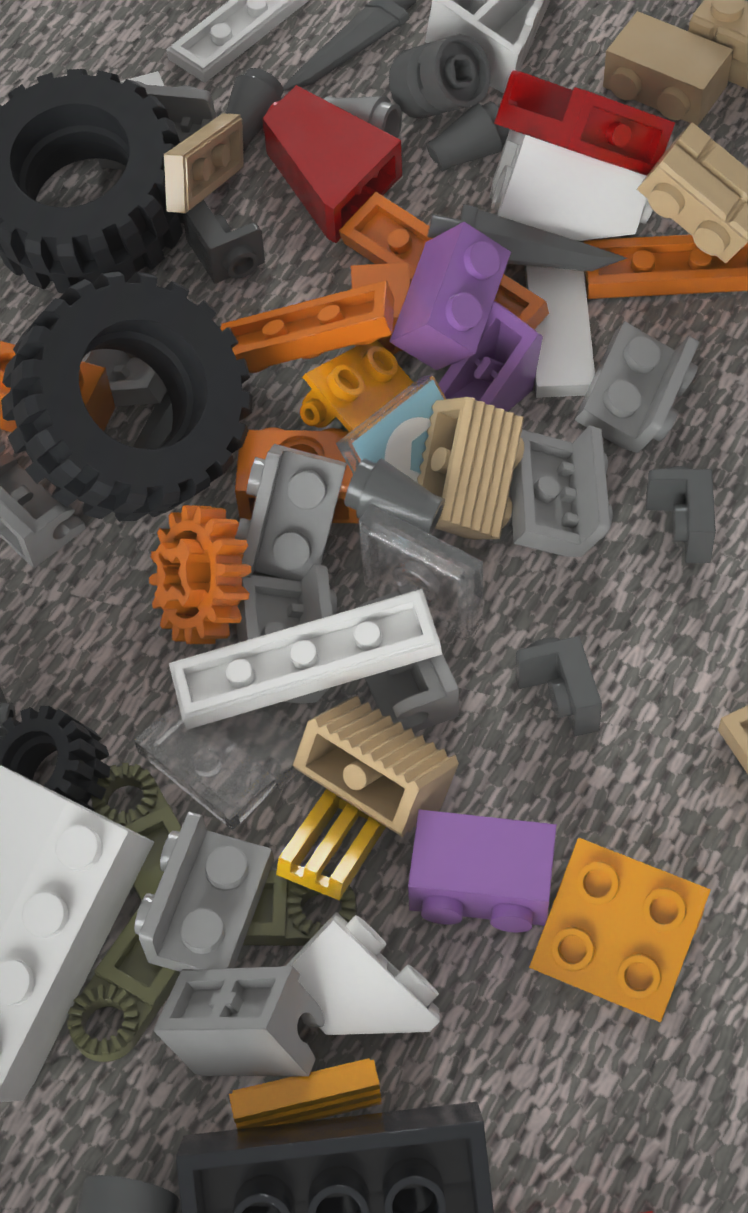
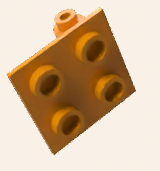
M377 340L370 344L358 345L305 373L302 378L312 389L303 399L300 416L305 424L318 428L328 426L337 417L356 440L420 389L399 366L393 354L385 349Z
M578 837L529 968L661 1022L693 936L699 927L711 889Z

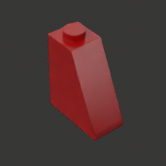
M297 85L280 101L273 103L265 116L262 117L267 155L326 238L334 243H337L342 238L339 230L375 192L383 196L402 177V147L400 139Z

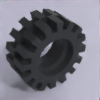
M40 706L39 712L29 707L20 711L22 723L10 717L2 724L8 733L4 738L0 737V765L33 781L34 774L41 762L51 753L57 751L55 769L43 786L95 811L87 804L91 795L102 800L106 791L104 787L97 784L98 778L110 777V766L100 761L109 757L107 747L99 742L102 738L95 731L60 709L55 710L50 706Z

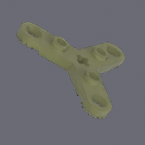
M122 763V766H110L109 778L98 779L97 784L104 787L106 791L102 800L91 795L94 812L154 841L133 884L135 892L140 901H142L147 893H156L164 871L160 870V859L165 841L171 831L180 832L182 827L147 769H142L136 763L134 766L129 765V763ZM134 786L143 791L144 798L141 799L142 804L136 805V810L134 811L129 809V813H125V811L118 813L115 809L111 810L108 805L112 793L121 787ZM270 870L243 945L304 946L323 925H321V922L313 924L312 920H307L305 914L302 913L303 907L310 898L322 893L277 876V870ZM323 871L321 873V875H324L329 878L332 875L329 874L328 871ZM350 885L339 900L342 905V910H340L339 914L347 922L357 915L356 898ZM138 909L95 969V975L81 995L73 1000L74 1005L68 1011L67 1027L76 1048L85 1057L94 1061L110 1062L120 1059L135 1047L169 997L180 974L179 971L148 963L139 940V935L135 934L134 930ZM103 1007L119 1009L124 1013L125 1021L122 1023L123 1028L117 1031L118 1035L116 1037L112 1035L110 1040L102 1038V1041H99L97 1038L92 1039L86 1034L87 1021L96 1010Z

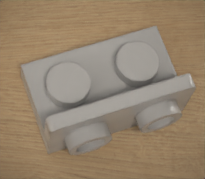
M624 321L614 332L574 420L585 427L590 425L601 428L602 437L632 452L639 453L653 438L661 442L671 430L679 411L672 407L676 396L680 397L686 391L697 372L698 366L691 361L699 341L688 336L676 350H673Z
M274 444L268 451L266 459L255 457L246 494L256 496L251 520L240 519L235 536L236 540H247L248 543L242 558V564L251 566V573L247 577H251L253 572L256 571L287 580L302 581L313 564L322 565L347 466L346 462Z
M189 811L180 832L171 831L165 841L160 859V870L164 871L156 893H147L144 896L136 915L134 930L135 934L139 935V940L148 963L179 972L181 970L234 968L274 862L272 849L208 831L203 815Z

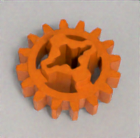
M184 505L182 506L181 513L171 512L168 515L170 529L159 528L157 534L161 543L156 551H151L150 557L157 565V573L149 577V584L157 586L152 607L153 609H163L164 612L161 617L160 626L162 629H172L173 641L186 642V644H215L216 639H227L230 636L229 623L241 622L242 616L237 606L242 600L249 599L250 593L242 586L243 577L251 573V566L242 564L243 553L247 549L248 543L247 540L235 539L239 522L234 519H226V510L224 508Z

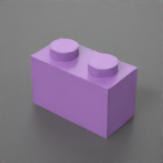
M462 222L427 241L389 342L436 371L474 355L511 252L466 222Z
M418 809L408 882L409 910L419 911L425 920L444 925L457 924L462 921L463 917L489 919L493 927L513 933L529 931L532 929V925L545 926L548 916L557 824Z

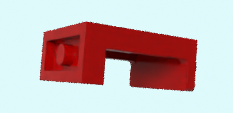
M513 70L510 74L494 124L648 175L665 153L675 122L576 87L571 90L530 74Z

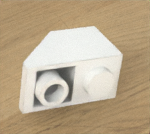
M335 912L286 965L293 966L300 974L298 982L321 1008L324 1026L319 1028L326 1035L430 1032L440 1022L439 1008L432 1002L439 993L412 966L407 964L400 972L380 953L386 946L385 941L357 915L347 922L339 913Z

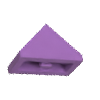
M494 301L476 353L451 364L438 383L437 387L444 399L471 397L475 398L476 401H483L485 404L494 405L495 408L504 409L508 412L533 391L543 336L500 303Z

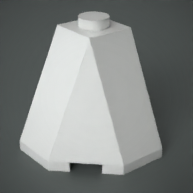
M509 130L492 181L489 197L492 199L491 208L498 211V216L572 240L583 241L633 235L636 233L639 223L646 224L653 211L648 199L636 190L646 175Z

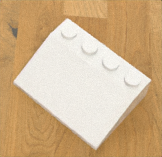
M0 765V1102L23 1101L34 1085L68 1017V1011L74 1005L73 1000L77 998L154 841Z

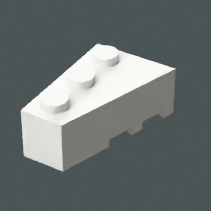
M432 0L425 42L430 43L457 34L470 36L481 45L488 57L491 69L489 86L504 93L511 72L513 70L520 71L551 0Z

